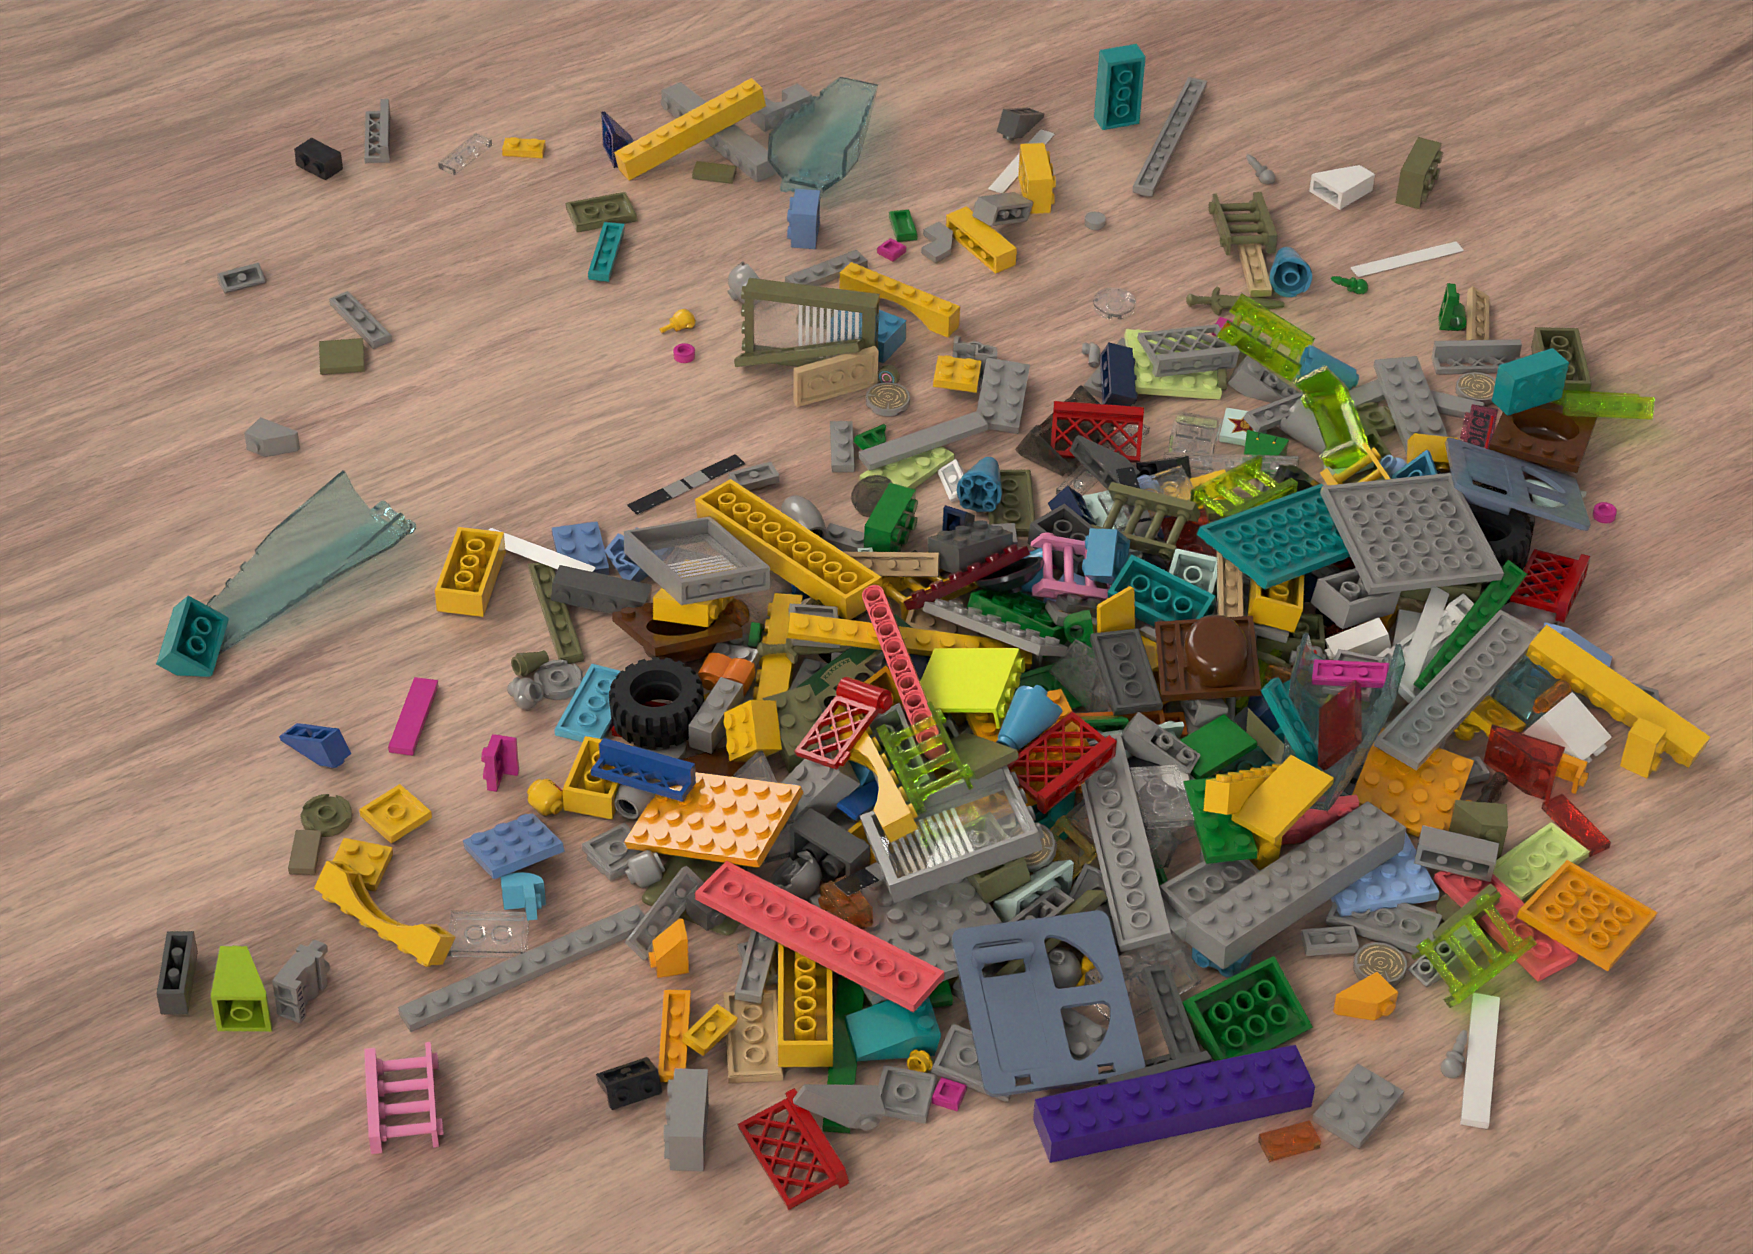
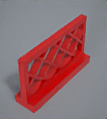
M1054 401L1050 457L1076 458L1069 451L1073 443L1066 435L1073 429H1076L1082 437L1091 440L1089 436L1098 430L1104 437L1098 443L1102 446L1108 441L1115 449L1114 452L1126 457L1132 463L1140 462L1144 407ZM1057 419L1067 420L1072 426L1062 432L1057 427ZM1083 421H1089L1094 426L1086 434L1078 426ZM1105 423H1112L1117 429L1107 435L1101 426ZM1128 424L1138 425V432L1132 437L1123 429ZM1121 432L1127 441L1118 447L1111 438ZM1063 438L1070 447L1065 451L1055 450V444ZM1131 443L1136 448V456H1128L1122 449Z
M1534 549L1523 570L1527 575L1511 595L1510 602L1556 613L1555 621L1565 623L1587 576L1590 556L1581 554L1579 559L1576 560ZM1553 567L1555 570L1548 571L1546 568ZM1539 570L1541 573L1534 574L1532 571ZM1562 576L1564 579L1557 580L1555 577ZM1548 579L1550 582L1543 583L1541 580ZM1533 582L1534 585H1528L1527 583ZM1551 588H1557L1558 591H1553V592H1552L1550 589H1551ZM1536 591H1542L1543 594H1538V595H1537L1535 592H1536ZM1526 593L1529 595L1528 597L1521 596V594ZM1545 600H1551L1554 604L1548 603V602H1544V601H1545Z
M1070 712L1018 754L1019 758L1007 764L1010 773L1014 767H1026V775H1016L1019 781L1018 788H1023L1024 792L1037 802V809L1045 814L1116 756L1117 741L1110 735L1105 738L1074 712ZM1073 722L1080 728V732H1065V727ZM1051 738H1062V746H1047V741ZM1065 738H1080V746H1065ZM1083 738L1095 739L1098 744L1095 746H1083ZM1033 752L1044 753V760H1029V755ZM1047 753H1062V761L1047 760ZM1065 753H1080V758L1077 761H1065ZM1029 767H1044V775H1029ZM1047 767H1062L1063 772L1059 775H1048ZM1029 782H1045V787L1036 792L1029 786Z
M795 1088L785 1093L786 1099L737 1124L788 1210L835 1185H838L840 1189L850 1184L846 1168L810 1111L794 1104L793 1098L798 1093ZM783 1110L787 1111L788 1118L786 1123L773 1121L775 1114ZM756 1124L764 1126L761 1136L750 1134L747 1129ZM770 1127L783 1129L780 1140L767 1137ZM788 1131L801 1134L798 1143L785 1141ZM764 1144L777 1146L774 1156L761 1153ZM783 1147L795 1149L792 1160L779 1158ZM801 1151L813 1153L814 1156L811 1164L798 1161ZM776 1164L790 1166L786 1177L773 1173ZM795 1168L808 1170L805 1181L792 1178ZM814 1171L825 1173L828 1179L821 1183L810 1182ZM789 1184L802 1187L800 1194L789 1199L786 1194Z

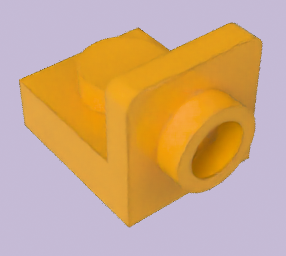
M1559 752L1555 759L1552 775L1573 782L1571 793L1576 794L1579 787H1584L1587 782L1589 773L1585 771L1588 762Z

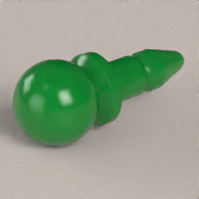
M1341 276L1331 277L1334 283L1347 287L1349 292L1365 294L1368 291V283L1364 279H1356L1354 277L1347 279Z

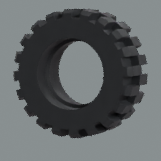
M1468 503L1501 568L1509 560L1523 570L1528 562L1532 536L1530 525L1521 514L1518 515V512L1511 508L1509 515Z
M653 657L652 660L646 661L642 659L635 665L633 663L628 665L625 671L621 670L610 686L609 703L612 725L615 727L618 735L622 736L624 740L629 743L634 742V745L640 748L647 746L648 749L656 750V747L667 749L670 748V745L675 744L678 746L682 744L684 739L689 740L688 726L704 703V690L700 677L691 667L686 668V664L680 661L674 662L671 658L661 660L659 657ZM659 699L672 701V703L660 707L642 705L648 701Z

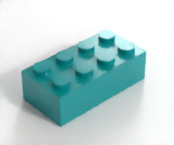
M1137 44L1099 50L1094 118L1102 130L1140 123L1146 56Z
M1132 554L1107 592L1108 598L1129 586L1133 587L1135 618L1155 627V622L1200 619L1201 617L1212 615L1216 606L1215 595Z

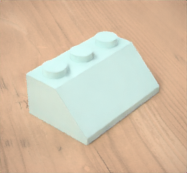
M1071 860L1051 862L1048 866H1044L1039 871L1034 872L1030 876V882L995 899L993 910L1000 918V921L1002 923L1009 922L1054 886L1069 896L1072 886L1074 862Z

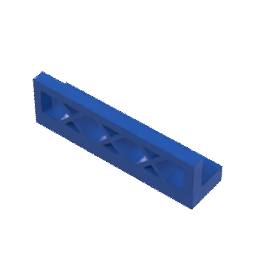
M603 738L599 743L600 758L591 769L592 776L683 802L696 784L694 763ZM605 764L615 767V769L608 771L602 768ZM630 772L638 773V775L632 777L624 776V774ZM658 779L661 782L652 784L648 783L647 780ZM679 785L683 788L679 792L669 787Z

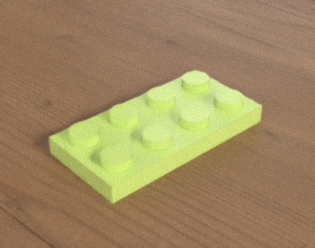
M940 446L871 471L867 470L860 475L859 482L880 496L883 495L889 483L914 489L936 474L937 470L954 460V453Z

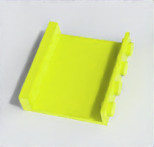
M934 648L920 683L932 712L993 713L996 727L1000 729L1008 712V707L1013 700L1015 689L1019 687L1021 673L1025 672L1024 658H1021L1019 648Z

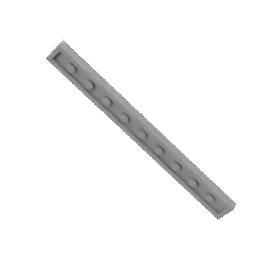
M1188 77L1133 185V193L1153 196L1207 88V81Z
M634 905L399 1006V1015L409 1031H415L628 938L645 915L638 905Z

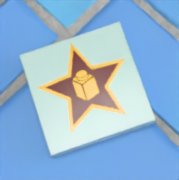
M1226 408L1219 442L1245 446L1247 430L1255 431L1243 419L1248 411ZM1267 430L1262 431V432H1259V433L1267 434Z

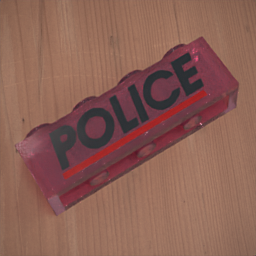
M1472 404L1470 413L1465 412L1463 422L1465 426H1462L1460 439H1463L1464 442L1489 449L1498 409Z

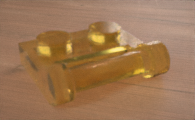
M1063 815L1049 829L1053 833L1057 844L1056 855L1052 862L1064 860L1074 862L1072 879H1074L1082 871L1085 863L1090 864L1097 857L1095 844H1091L1070 824L1071 820L1066 815ZM1063 831L1084 851L1081 857L1058 837Z

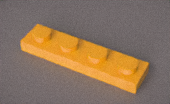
M664 990L658 1065L660 1082L674 1080L675 1068H687L688 1046L682 1042L683 1035L689 1030L691 990Z

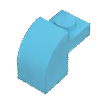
M525 872L509 873L502 876L501 888L504 910L525 908L527 921L538 920L537 909H542V906L546 905L543 879L538 875Z

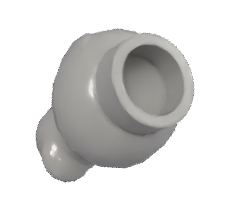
M516 677L507 687L508 694L514 697L515 702H517L516 705L521 709H531L543 698L544 694L541 684L534 682L530 678L520 679Z

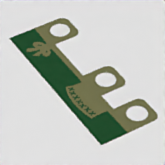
M896 614L894 615L898 626L913 628ZM851 646L796 688L810 684L821 709L825 711L827 708L824 705L825 698L836 696V690L833 688L839 684L842 678L850 677L855 679L859 673H867L870 677L875 674L865 664L880 654L882 650Z

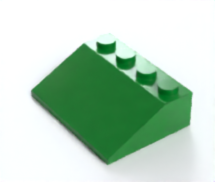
M983 589L971 593L966 609L968 607L982 610V615L987 616V614L1001 617V622L1003 623L1007 621L1021 625V630L1032 629L1040 632V637L1050 636L1060 640L1059 644L1061 645L1068 641L1063 626L1055 624L1045 608L1046 603L1021 591L1009 594L1008 591L994 592Z
M1275 956L1182 1002L1196 1040L1208 1051L1214 1061L1270 1050L1313 1028Z

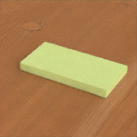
M1550 822L1497 859L1493 874L1520 900L1526 902L1567 860L1578 865L1589 857L1590 851Z

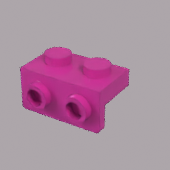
M492 734L488 746L483 748L481 761L485 762L483 779L486 780L488 791L497 792L503 774L518 776L519 759L517 739L515 737Z

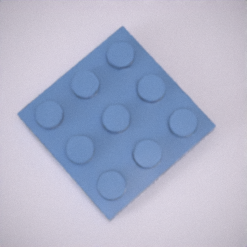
M533 813L521 815L516 820L498 824L493 829L475 833L463 840L465 850L493 879L565 852L563 842Z

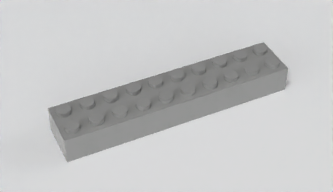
M1367 801L1188 917L1185 942L1224 970L1402 851L1406 827Z

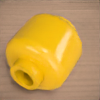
M549 778L537 779L527 790L528 803L543 816H548L552 813L556 815L564 807L562 789Z

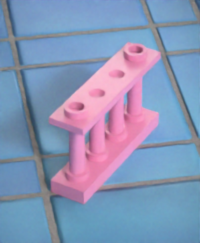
M1042 533L1031 541L1032 547L1042 548L1044 561L1043 578L1032 586V596L1057 599L1058 595L1067 596L1068 594H1074L1086 600L1089 597L1097 598L1102 602L1108 599L1107 592L1112 586L1111 584H1106V589L1097 588L1095 581L1090 580L1086 576L1085 586L1074 582L1073 554L1084 555V559H1086L1085 541L1057 537L1053 533ZM1052 550L1064 553V582L1055 581L1053 578Z
M425 1042L426 1056L387 1061H382V1058L377 1059L375 1048L364 1049L368 1134L371 1154L382 1153V1142L387 1141V1138L430 1133L432 1134L433 1147H439L438 1135H443L442 1118L437 1119L434 1069H439L437 1052L432 1053L431 1042ZM427 1067L428 1078L386 1083L378 1079V1075H383V1072ZM425 1089H428L429 1100L385 1105V1102H380V1097H385V1094ZM430 1111V1122L391 1127H386V1124L381 1125V1119H386V1116Z

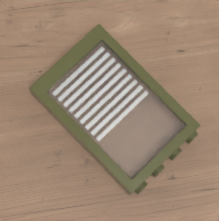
M749 278L747 285L743 286L741 291V299H744L741 316L745 317L741 333L745 334V338L742 341V351L748 353L863 338L865 341L863 349L872 346L878 349L880 294ZM843 354L774 362L771 364L799 367Z

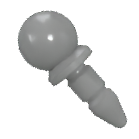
M1247 154L1248 163L1257 171L1255 175L1259 177V181L1267 185L1274 183V172L1268 170L1266 165L1262 167L1255 157Z
M1463 1030L1458 1035L1452 1051L1446 1053L1447 1058L1441 1063V1072L1448 1078H1457L1462 1073V1063L1465 1061L1462 1054L1465 1049L1464 1045L1467 1043L1466 1030Z

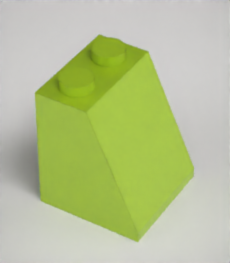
M236 945L220 946L211 991L217 1031L272 1032L267 993L248 947Z

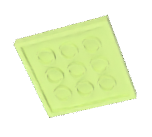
M1126 329L1124 335L1126 347L1133 348V358H1135L1134 374L1137 377L1135 380V391L1138 394L1220 400L1222 390L1218 388L1217 370L1155 377L1152 373L1153 364L1137 339L1138 333L1152 331ZM1186 335L1187 337L1192 338L1194 340L1197 339V337ZM1172 337L1167 338L1171 341L1177 342V339H1174ZM1202 339L1200 341L1209 346L1212 344ZM1147 340L1148 342H1151L1153 344L1158 343L1154 340ZM1180 343L1181 345L1191 348V345L1187 343ZM1161 344V347L1165 349H1172L1171 347Z

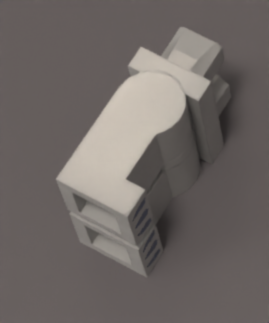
M313 940L308 947L300 944L296 949V953L272 980L276 997L277 1015L301 1024L306 1017L305 1006L307 1003L318 996L319 989L324 990L326 988V974L330 970V965L324 959L328 952L325 943Z

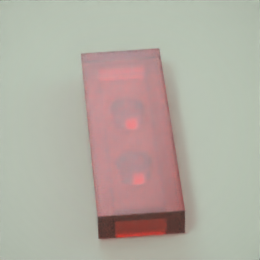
M1563 794L1542 803L1541 809L1565 833L1590 851L1589 857L1610 848L1611 841Z

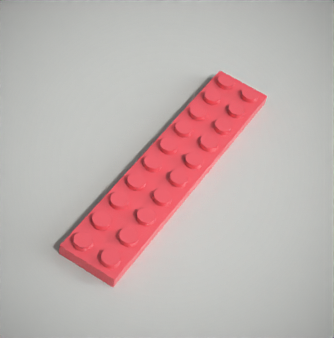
M728 861L695 892V900L912 1012L916 1011L944 979L943 970Z

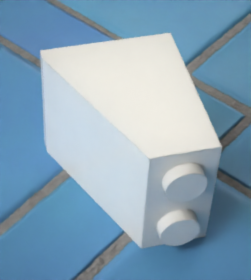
M1572 692L1523 732L1519 738L1554 762L1558 753L1562 752L1589 763L1593 760L1590 755L1593 753L1597 757L1607 748L1604 743L1612 738V736Z

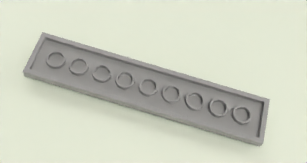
M1499 610L1377 736L1374 746L1417 770L1527 654L1529 644L1540 631Z
M1121 733L1111 735L1117 741L1116 756L1090 776L1081 785L1118 945L1120 951L1124 952L1173 938ZM1096 740L1088 742L1090 746L1098 744Z

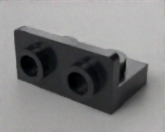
M648 1057L596 1074L598 1084L607 1095L611 1110L662 1093L658 1069Z

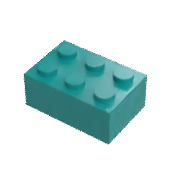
M1554 348L1499 365L1492 402L1508 416L1562 398L1569 362Z

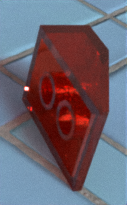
M1492 724L1483 762L1524 794L1549 801L1557 783L1565 747Z

